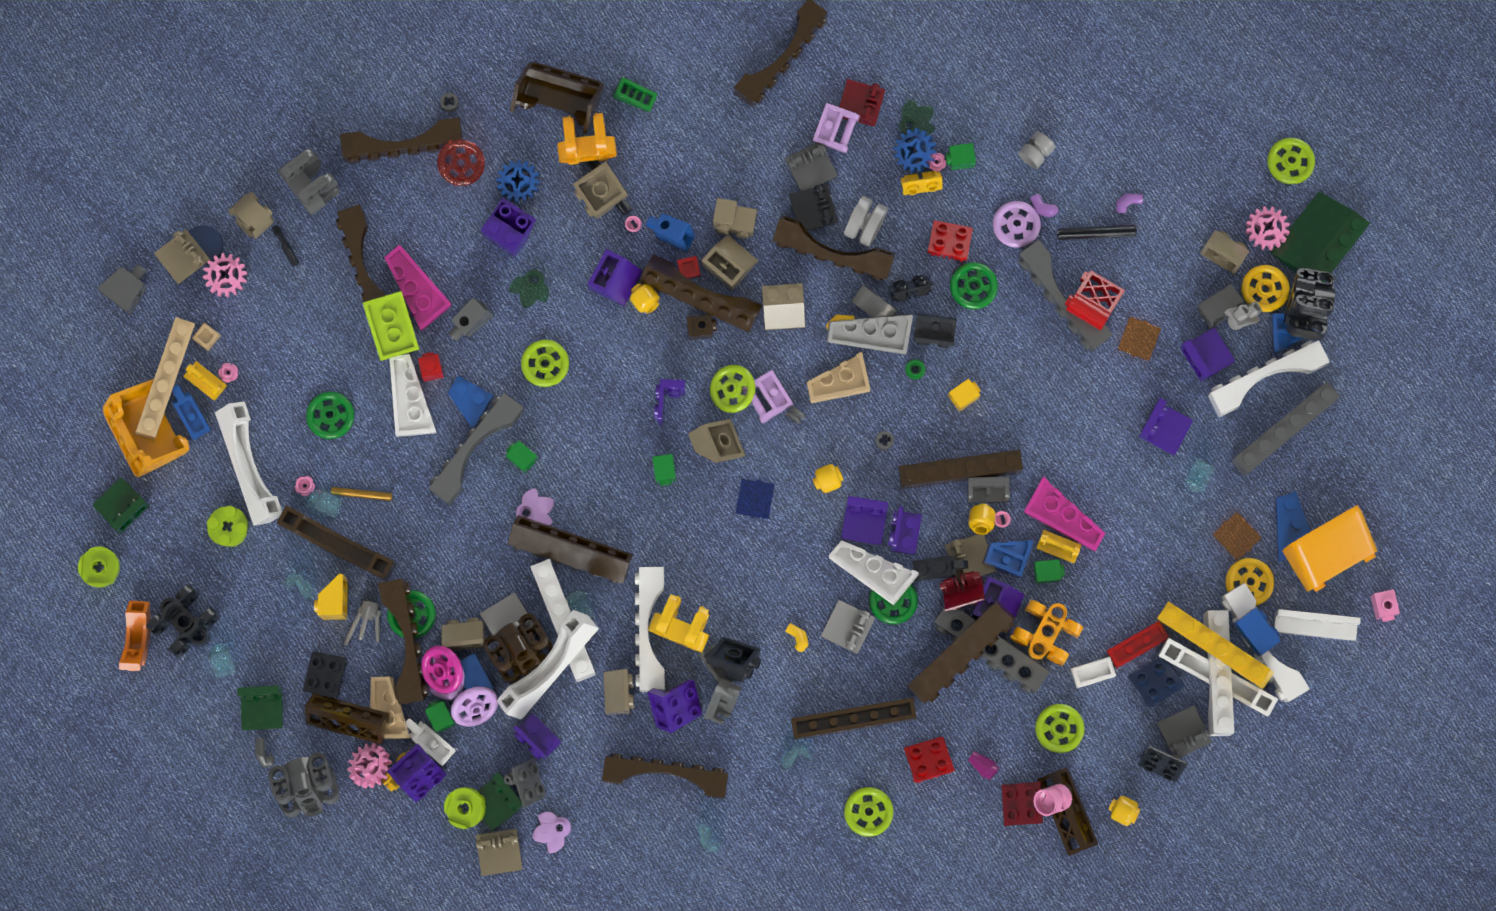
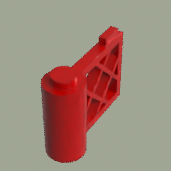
M1091 270L1089 273L1085 271L1079 280L1083 283L1074 296L1070 294L1064 305L1067 306L1066 311L1101 331L1125 290ZM1090 278L1098 282L1099 286H1092ZM1107 290H1111L1118 295L1110 296ZM1095 291H1102L1104 297H1097ZM1081 292H1090L1091 297L1088 298L1081 294ZM1100 302H1107L1109 310L1103 307Z

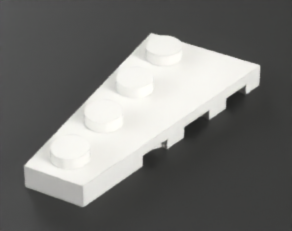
M410 354L390 358L396 437L436 433Z
M842 540L829 555V559L893 605L919 574L917 571L903 568L898 563H891L884 560L881 556H874L867 553L866 550Z

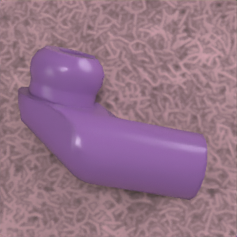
M1124 194L1116 201V211L1118 213H1125L1130 204H1142L1143 194Z
M1039 194L1030 198L1039 215L1053 217L1058 213V207L1054 204L1043 203Z

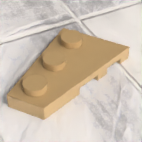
M862 352L852 359L840 363L834 369L826 371L808 381L807 388L810 402L816 403L870 392Z
M371 677L370 708L389 713V721L384 727V739L410 738L401 705H399L393 677ZM370 730L371 734L377 735V731Z

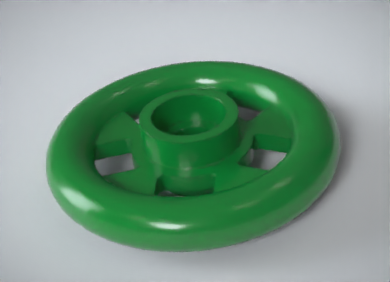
M970 262L955 270L950 280V291L954 300L962 307L981 309L989 305L996 297L998 281L994 272L988 266L977 262ZM976 270L977 276L968 277V271ZM984 276H987L990 283L984 285L981 279ZM959 279L965 280L964 288L958 287ZM975 283L978 288L973 290L970 288V285ZM984 290L987 296L981 300L978 295ZM967 293L968 295L973 296V298L971 299V301H968L965 298H963V295Z
M324 392L317 395L309 403L306 411V421L310 430L318 437L336 439L346 434L351 428L354 421V408L349 399L337 392ZM331 399L332 405L324 407L323 401ZM342 404L346 411L340 414L337 406ZM315 410H321L319 419L314 418ZM333 412V417L327 418L326 414ZM342 419L344 424L338 429L335 424ZM322 423L330 425L328 431L320 428Z
M911 584L893 605L871 590L869 605L872 613L880 621L893 625L901 624L909 620L915 613L918 605V596L914 586ZM904 598L910 600L908 608L902 607ZM881 600H883L884 605L886 607L882 610H880L877 603ZM890 610H899V616H890Z
M411 590L409 599L414 604L415 617L413 622H416L418 626L417 639L426 635L431 630L435 622L436 612L433 602L427 595L420 591ZM419 601L426 606L422 611L416 606ZM388 609L387 618L391 629L397 635L404 638L398 621H396V618ZM422 615L427 617L424 625L418 623Z

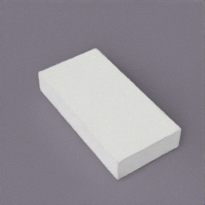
M1110 657L1070 669L1077 689L1116 677Z

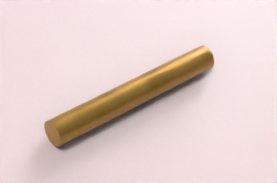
M331 487V495L392 501L393 496L392 493Z

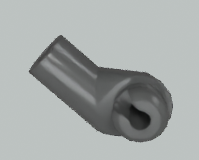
M255 739L256 758L262 767H272L274 765V758L272 755L266 756L265 739Z

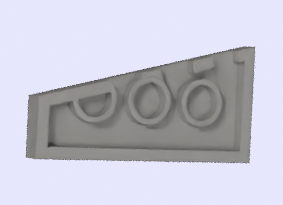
M913 314L830 321L826 341L906 354Z

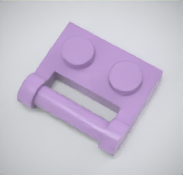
M826 103L813 142L823 144L842 153H847L850 136L860 115ZM846 117L848 121L840 143L834 142L842 118Z
M773 370L754 380L755 387L760 389L772 409L766 412L757 395H754L751 403L758 412L762 424L790 406H793L791 399ZM746 386L742 388V392L744 395H746L747 393Z

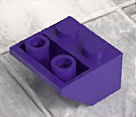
M502 198L480 231L483 237L516 257L526 243L536 219Z
M606 249L588 282V288L625 307L632 293L631 290L637 284L643 271L624 257Z
M988 577L983 587L985 600L976 604L971 617L978 619L997 600L1016 617L1024 594L1008 584Z

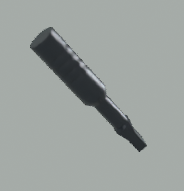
M278 225L273 226L272 230L282 244V249L292 267L297 266L299 261L290 245L283 238Z

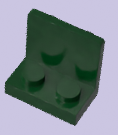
M123 478L115 482L93 504V507L119 534L129 527L150 506Z
M278 685L237 688V694L241 698V729L243 731L283 728L282 687Z
M499 772L492 776V780L477 790L485 798L486 810L483 820L492 831L523 808L521 800L513 789L504 782V778Z

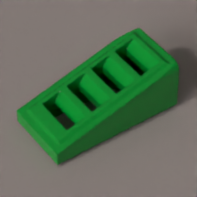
M621 77L612 97L650 112L658 94ZM623 86L627 87L624 94L621 93ZM631 89H633L634 93L632 97H629L628 95ZM640 92V93H642V95H641L639 101H637V100H636V97H637L638 93ZM646 95H648L650 97L648 99L647 104L645 105L643 104V101Z

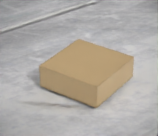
M203 323L192 339L209 351L221 335L206 323Z

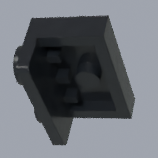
M917 313L913 341L924 346L929 345V343L937 344L940 348L954 346L957 318Z

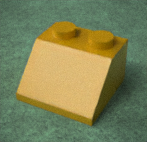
M338 574L318 594V600L314 601V611L317 612V615L322 620H347L348 579L343 574Z

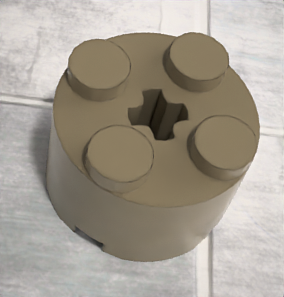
M249 192L228 209V213L231 217L235 215L236 224L248 236H253L256 240L273 224L274 219L271 216L273 214L271 210L265 205L262 207L258 203L259 199L257 196Z

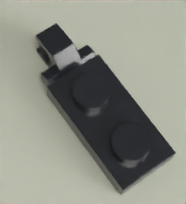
M956 556L913 561V570L919 572L914 580L917 582L955 577V575H958L957 570L969 569L968 560H957Z

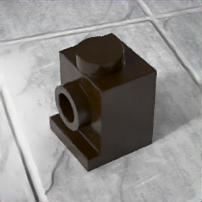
M711 315L687 317L689 340L712 338L713 331H717L716 320L711 319ZM705 323L706 327L701 329L698 327V324Z

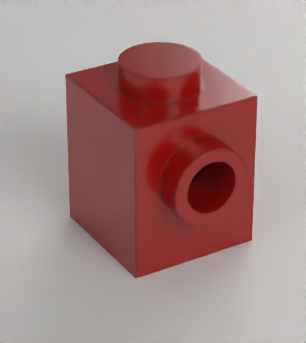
M430 352L418 358L424 382L444 378L438 354Z

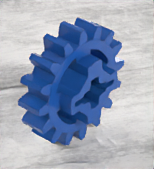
M915 128L914 133L910 129L907 130V135L901 133L902 139L895 140L899 144L898 147H893V150L898 151L894 158L900 159L897 164L904 165L903 169L907 171L910 168L911 172H916V169L922 172L923 166L929 168L930 164L928 162L935 161L932 154H937V151L933 150V147L937 144L931 142L933 136H927V132L924 130L920 133V129ZM911 138H914L912 142H907ZM914 147L916 148V150H918L916 154L913 151ZM918 159H923L921 162L916 163Z
M518 159L517 164H514L510 160V166L504 164V171H498V175L501 176V178H496V182L500 184L497 186L498 191H502V197L508 195L507 199L509 202L515 199L516 204H518L519 199H522L525 203L526 197L529 196L532 199L534 198L532 192H538V188L535 185H540V180L536 179L539 177V174L534 172V166L528 167V161L521 164L520 159ZM523 170L526 171L531 177L525 176L523 174ZM518 175H519L520 178H521V181L519 182L518 189H517V186H516L515 182L517 181V178H518ZM506 186L511 187L514 192H510Z

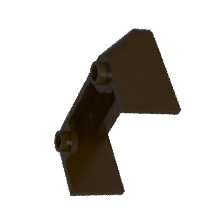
M530 62L515 83L509 112H514L518 105L524 109H531L537 103L574 114V120L579 125L584 126L582 133L587 134L593 123V115L597 112L604 84L601 81L538 62Z

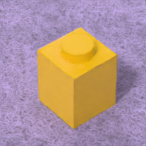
M967 379L948 393V397L960 412L980 398L979 392L981 390L976 382H971Z

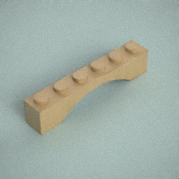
M175 317L136 429V435L155 441L195 323Z

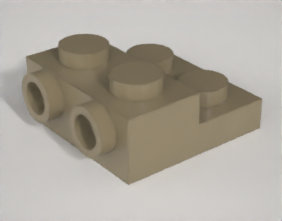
M604 162L573 184L576 188L573 192L580 201L583 199L587 205L584 208L590 217L594 216L597 219L629 196L607 162Z

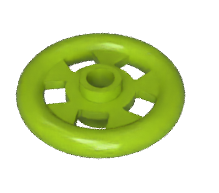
M1285 138L1279 140L1271 147L1267 157V164L1270 173L1278 181L1285 184H1298L1308 179L1315 167V156L1310 146L1304 141L1297 138ZM1293 146L1301 149L1299 154L1291 151ZM1281 148L1286 151L1282 157L1277 154ZM1288 158H1294L1295 163H1290ZM1301 158L1307 159V166H1301ZM1280 162L1285 168L1281 172L1276 167V164ZM1298 170L1299 175L1291 177L1290 171Z
M538 340L530 344L524 351L521 358V369L525 378L532 384L540 387H550L558 384L566 376L569 369V357L566 350L559 343L552 340ZM545 347L547 353L538 355L537 349ZM555 351L560 356V359L557 361L551 355ZM529 359H536L535 367H529ZM545 360L549 362L547 367L541 365ZM556 366V367H558L560 370H559V372L554 376V375H552L550 372H551V371L554 369V367ZM537 371L546 374L544 379L536 377Z
M728 365L721 368L713 376L710 384V395L713 403L724 412L735 413L742 411L754 398L756 388L754 378L746 368L740 365ZM736 373L743 376L741 381L734 379ZM726 375L729 379L722 384L720 380ZM731 385L734 386V390L732 392L729 391ZM742 386L747 387L746 396L741 395ZM720 390H723L725 395L722 399H720L718 394ZM737 398L738 404L730 405V399Z
M1065 704L1048 706L1039 714L1036 720V736L1041 745L1051 752H1069L1080 744L1084 736L1083 719L1071 706ZM1061 712L1069 715L1067 721L1059 718ZM1048 716H1052L1055 719L1051 722L1050 726L1045 723ZM1070 724L1076 725V734L1069 733ZM1056 726H1063V732H1057ZM1047 731H1050L1051 735L1054 737L1050 741L1046 738L1044 734ZM1067 737L1069 743L1060 745L1058 739Z
M860 788L853 792L845 803V820L848 826L859 835L866 837L879 835L889 827L893 819L894 811L890 798L877 788ZM872 795V802H863V796ZM882 801L885 810L879 812L876 804ZM854 804L860 805L858 814L852 813ZM871 808L873 814L870 816L866 815L865 809ZM880 817L882 822L875 827L872 821ZM859 818L867 822L865 828L857 824Z

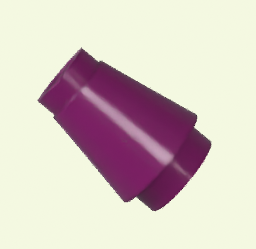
M976 751L968 759L984 779L991 780L1000 768L996 765L997 762Z

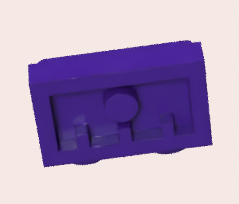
M1215 328L1210 329L1192 341L1190 339L1187 340L1180 347L1200 382L1235 362V359Z
M660 379V385L656 384L655 396L656 400H659V405L655 404L654 417L655 420H658L660 426H663L665 394H669L670 398H681V395H685V380Z
M1159 398L1139 438L1171 455H1175L1193 420L1167 407V401Z
M848 496L841 538L843 540L881 545L889 502Z
M899 506L898 511L894 510L891 525L895 526V530L890 532L888 545L892 546V552L915 556L922 518L921 514L904 512L902 506Z
M692 679L685 681L668 692L655 688L647 691L655 725L659 729L672 733L702 715L695 682Z
M533 713L519 727L516 725L513 727L516 731L513 735L523 745L527 742L530 745L528 750L537 759L542 757L545 760L562 743Z
M418 743L387 770L395 782L415 802L424 798L427 792L435 785H438L446 776V773Z

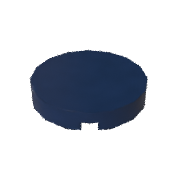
M202 225L189 230L190 235L211 262L215 261V255L218 258L221 256L223 240L214 228Z

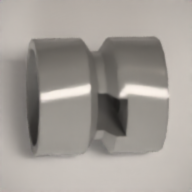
M1036 131L1029 139L1030 144H1025L1018 152L1020 158L1034 169H1038L1045 161L1044 156L1048 157L1056 148L1046 135Z

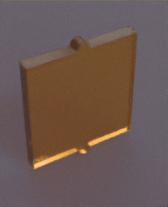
M1130 317L1118 350L1131 354L1132 357L1136 356L1149 361L1161 328L1149 324L1148 321L1143 322Z
M1238 512L1227 522L1224 521L1223 525L1213 534L1236 560L1241 558L1247 551L1250 552L1252 550L1251 547L1262 538Z

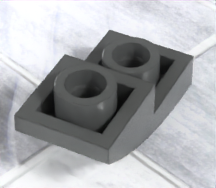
M862 285L852 299L855 305L871 317L894 316L898 311L864 285Z

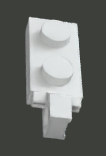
M410 718L406 721L407 728L412 731L409 734L416 744L418 743L441 766L456 752L454 748L426 724L420 721L417 725Z

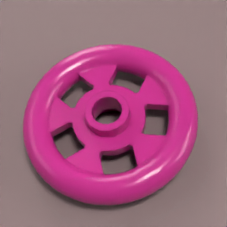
M434 646L425 652L421 668L428 685L435 691L444 694L452 693L458 689L463 679V669L457 655L444 646ZM442 655L446 656L448 660L442 659ZM432 657L436 659L434 665L430 662ZM451 667H454L455 675L451 674ZM445 679H449V685H445Z

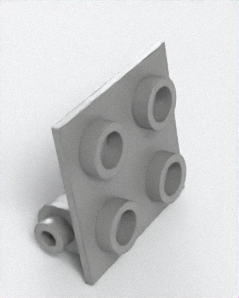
M515 592L480 613L492 635H496L505 625L518 621L521 616L527 614ZM527 620L524 623V627L530 628L534 623L532 620Z
M838 600L821 637L858 654L875 617L864 610L861 611Z

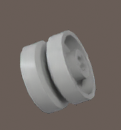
M863 195L849 217L844 235L854 239L863 230L859 239L860 243L870 247L882 226L889 208L879 203L870 213L873 200Z

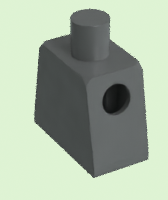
M138 264L130 273L121 267L97 289L129 315H132L147 288L140 281L147 271Z
M473 297L452 319L456 326L448 334L456 342L464 334L471 337L494 314L482 301Z

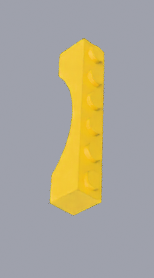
M1169 601L1157 617L1160 622L1193 642L1262 690L1274 674L1270 668Z

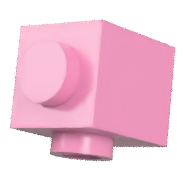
M1394 589L1374 593L1370 596L1376 620L1382 619L1383 622L1395 619L1394 616L1400 614Z

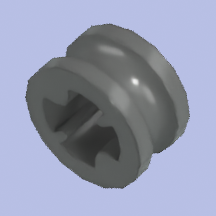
M453 93L442 95L440 103L443 110L446 112L457 110L459 106L457 96ZM446 99H448V100L454 99V100H453V104H454V105H453V106H451V105L445 106V105H446V101H445V100H446Z
M790 406V411L785 413L796 424H800V419L805 418V415L794 406Z
M888 431L880 432L876 437V446L880 450H889L894 443L893 435ZM882 436H887V439H890V442L887 443V446H883V443H879V440L882 439Z

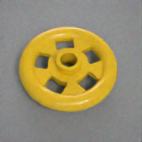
M1259 265L1246 273L1242 281L1241 291L1248 305L1252 302H1257L1252 297L1256 293L1262 298L1260 302H1257L1262 312H1272L1285 304L1289 296L1290 286L1287 277L1281 270L1271 265ZM1270 273L1271 280L1267 278L1262 279V274ZM1252 279L1258 281L1255 288L1250 286ZM1280 282L1282 290L1276 291L1274 283ZM1262 286H1267L1269 291L1263 292ZM1274 295L1277 300L1270 304L1267 299Z
M1244 558L1238 560L1229 568L1226 574L1225 584L1227 592L1235 589V581H1239L1240 585L1246 583L1249 590L1254 592L1255 606L1264 603L1273 592V574L1270 568L1258 559ZM1245 567L1248 572L1240 576L1238 570ZM1255 568H1258L1263 572V574L1260 577L1257 574L1253 573V570ZM1248 578L1254 581L1252 586L1247 584ZM1260 582L1266 584L1263 592L1258 590Z

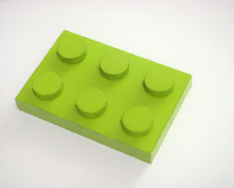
M402 291L362 302L380 361L419 350Z

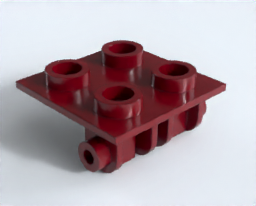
M847 79L839 108L860 115L858 123L875 127L886 89L880 88V85L872 83L871 86Z
M979 571L965 573V578L963 574H960L961 583L957 576H955V582L953 577L944 579L940 583L944 596L945 611L957 610L962 606L977 604L985 600L983 580Z
M1041 782L1001 785L1004 826L1043 823V815L1034 806V796L1041 790Z

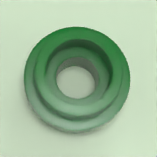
M911 360L906 364L905 373L910 379L918 380L925 374V365L920 360ZM917 367L919 372L913 373L911 369Z

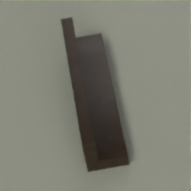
M315 693L312 694L305 705L307 725L382 744L384 741V727L389 721V713ZM312 714L317 715L321 720L313 719ZM331 719L336 720L340 725L334 724ZM349 725H355L359 730H354ZM368 730L377 731V735L371 734Z
M1066 767L1038 778V782H1041V789L1048 788L1045 780L1052 778L1054 785L1062 784L1071 792L1072 802L1070 807L1052 815L1068 856L1098 845L1068 768ZM1063 818L1069 820V829L1064 827L1062 823ZM1071 837L1077 840L1079 848L1073 850L1070 843Z

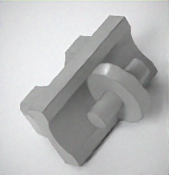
M1252 302L1250 305L1246 304L1229 308L1224 313L1229 316L1228 324L1231 329L1239 330L1244 326L1256 324L1260 321L1257 316L1262 312V309L1257 302Z

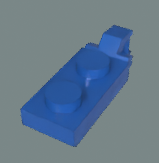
M179 385L173 387L172 391L176 396V399L172 400L173 405L191 438L195 440L210 432L211 429L189 392L184 394Z

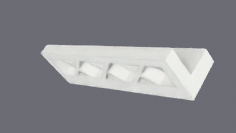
M1278 609L1274 615V627L1279 633L1355 641L1357 626L1360 624L1361 618Z

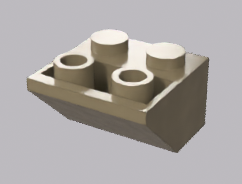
M728 235L717 243L702 259V266L733 291L759 261Z
M628 669L604 672L606 715L631 714V709H634V696L630 694V688H633V676L629 674Z

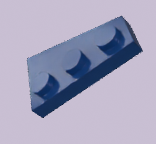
M1296 492L1275 499L1278 563L1287 560L1282 552L1285 547L1311 532Z

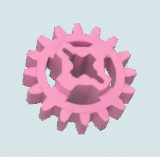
M1264 206L1262 212L1256 209L1255 215L1250 214L1249 219L1251 221L1246 222V226L1250 228L1246 229V234H1251L1248 240L1255 241L1254 247L1260 244L1261 250H1264L1265 246L1272 250L1273 245L1277 248L1280 247V241L1285 243V236H1288L1290 232L1286 229L1289 228L1290 223L1284 222L1287 216L1281 217V210L1276 213L1274 212V207H1271L1270 211H1267L1266 206ZM1277 222H1279V224H1280L1281 232H1280V229L1277 228ZM1272 223L1271 229L1263 234L1264 228ZM1254 225L1258 229V235L1255 232Z
M222 253L220 259L215 255L214 262L208 260L210 267L204 268L208 275H204L203 279L209 280L205 284L206 287L212 286L211 293L217 290L218 297L225 293L226 297L229 298L230 292L237 295L236 289L243 290L241 283H247L243 276L248 275V273L242 271L245 265H239V258L233 260L232 254L226 258L225 254ZM221 263H229L227 266H219ZM236 269H238L239 273L238 280L234 277ZM213 271L216 273V277H217V278L214 280L215 282H213V280H212V273H213ZM222 272H224V273H227V272H228V275H229L230 277H229L228 279H227V278H223L222 275H221V273H222ZM224 285L232 286L230 288H222Z
M366 743L364 749L358 747L359 752L357 754L352 753L354 759L348 761L352 766L347 768V770L351 772L349 777L354 780L355 784L363 788L368 786L374 788L375 783L381 785L382 778L387 779L385 773L389 769L387 766L392 761L388 759L390 754L383 747L375 743L371 746Z

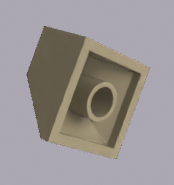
M731 419L703 424L688 433L695 452L715 463L746 456Z

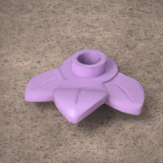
M535 488L531 489L523 495L522 504L518 506L516 516H523V511L529 510L530 515L526 518L551 525L552 520L547 514L553 508L554 500L548 497H538L537 490Z
M543 812L538 815L541 825L534 830L532 838L537 842H547L548 852L554 853L564 846L565 837L571 831V823L565 817H557L552 812ZM558 824H562V831L558 830Z

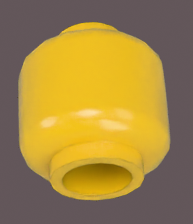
M639 283L632 288L631 291L633 293L630 296V301L640 313L646 312V314H649L659 306L660 297L649 284L642 285Z
M828 464L815 470V478L812 479L816 489H821L823 493H829L840 488L841 482L844 481L839 467H835L833 464Z
M984 503L972 507L969 512V528L979 535H985L992 531L995 526V510Z
M1122 795L1117 800H1112L1108 810L1112 811V820L1129 826L1131 823H1135L1141 809L1138 808L1136 801Z

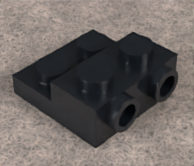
M722 637L708 654L706 663L725 669V677L731 678L734 681L744 682L745 679H751L754 669L760 667L762 659L759 657V648Z

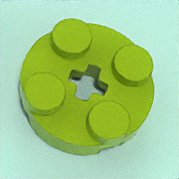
M233 506L218 508L207 520L208 534L220 546H237L247 536L249 527L247 517L242 511ZM225 522L233 523L230 532L228 530L223 531Z
M101 546L90 548L89 551L80 557L78 562L80 577L88 585L95 588H103L113 584L120 572V562L117 555L108 548ZM98 562H101L104 569L97 573L94 565H98Z
M457 788L448 794L445 799L444 812L445 814L447 813L448 821L457 828L467 829L474 827L482 821L485 815V798L473 788ZM466 803L468 804L469 811L463 813V808L460 805Z

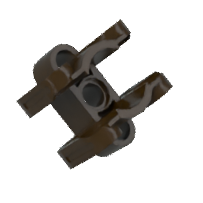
M531 613L524 614L518 621L505 625L496 635L488 636L483 642L485 651L504 681L508 684L518 682L521 679V675L527 676L548 656L542 650L544 647H546L549 653L553 648L551 641L537 618ZM527 620H534L533 626L530 628L524 627V623ZM535 634H538L540 637L539 641H536ZM497 641L499 643L498 647L490 650V643ZM501 655L505 659V662L501 663L500 659L498 658ZM511 669L514 676L510 677L507 670Z

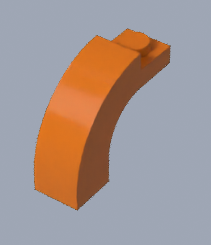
M129 601L125 612V646L119 661V670L140 671L141 666L145 665L149 647L150 630L146 627V624L151 619L150 602Z

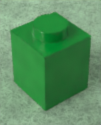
M973 143L949 146L948 153H945L946 164L950 165L951 170L975 167L976 158Z
M519 440L516 444L514 442L511 443L506 449V458L524 474L538 460L537 455Z
M673 454L653 456L656 484L660 483V486L672 485V482L676 481Z
M1059 559L1037 561L1033 564L1035 584L1057 583L1062 580L1061 577L1065 576L1064 565H1060Z
M439 700L428 704L429 708L425 712L437 734L456 725L444 701L439 702Z

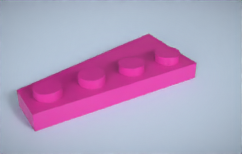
M400 245L384 257L421 331L452 306Z
M1043 476L1023 513L1095 552L1105 532L1077 509L1072 502L1065 498Z

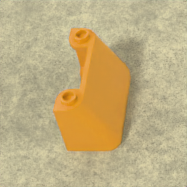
M154 379L110 395L103 406L105 419L136 477H141L177 459L190 450L189 443L185 437L181 435L175 436L165 414L163 415L155 441L135 434Z
M1358 505L1302 536L1282 550L1307 592L1312 589L1315 592L1326 586L1324 582L1362 560L1367 563L1376 557L1374 553L1378 551L1364 515Z

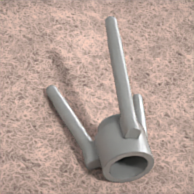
M363 601L362 607H359L346 637L344 646L348 645L360 618L363 619L359 640L363 639L367 621H372L375 617L376 642L380 641L381 611L378 610L379 604Z

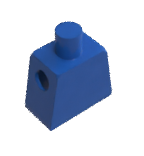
M661 214L659 219L650 216L646 224L648 228L653 229L659 240L686 253L696 236L690 224L666 214Z

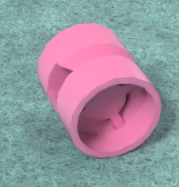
M1062 784L1042 789L1034 796V806L1044 816L1064 811L1070 807L1072 802L1070 790Z

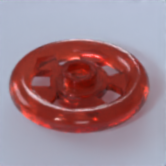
M459 139L447 143L440 150L437 158V167L440 175L448 183L455 186H468L475 183L482 176L485 169V158L481 149L476 144L468 140ZM456 148H465V153H456ZM474 154L477 162L471 163L470 155ZM447 155L453 156L451 164L445 163ZM462 159L465 161V164L459 165L457 161ZM471 168L474 173L467 177L464 172ZM451 169L459 173L457 177L449 174Z

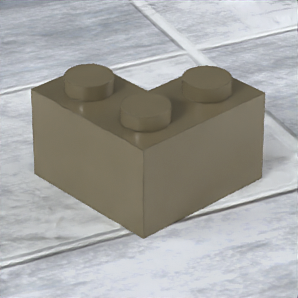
M717 198L713 219L714 231H717V234L720 235L737 234V237L748 239L749 236L753 237L757 209L737 206V201Z

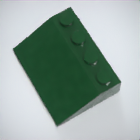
M1318 192L1288 231L1290 232L1288 236H1285V243L1280 241V247L1277 248L1275 246L1270 254L1295 273L1301 268H1307L1331 274L1366 230L1370 222L1354 210Z

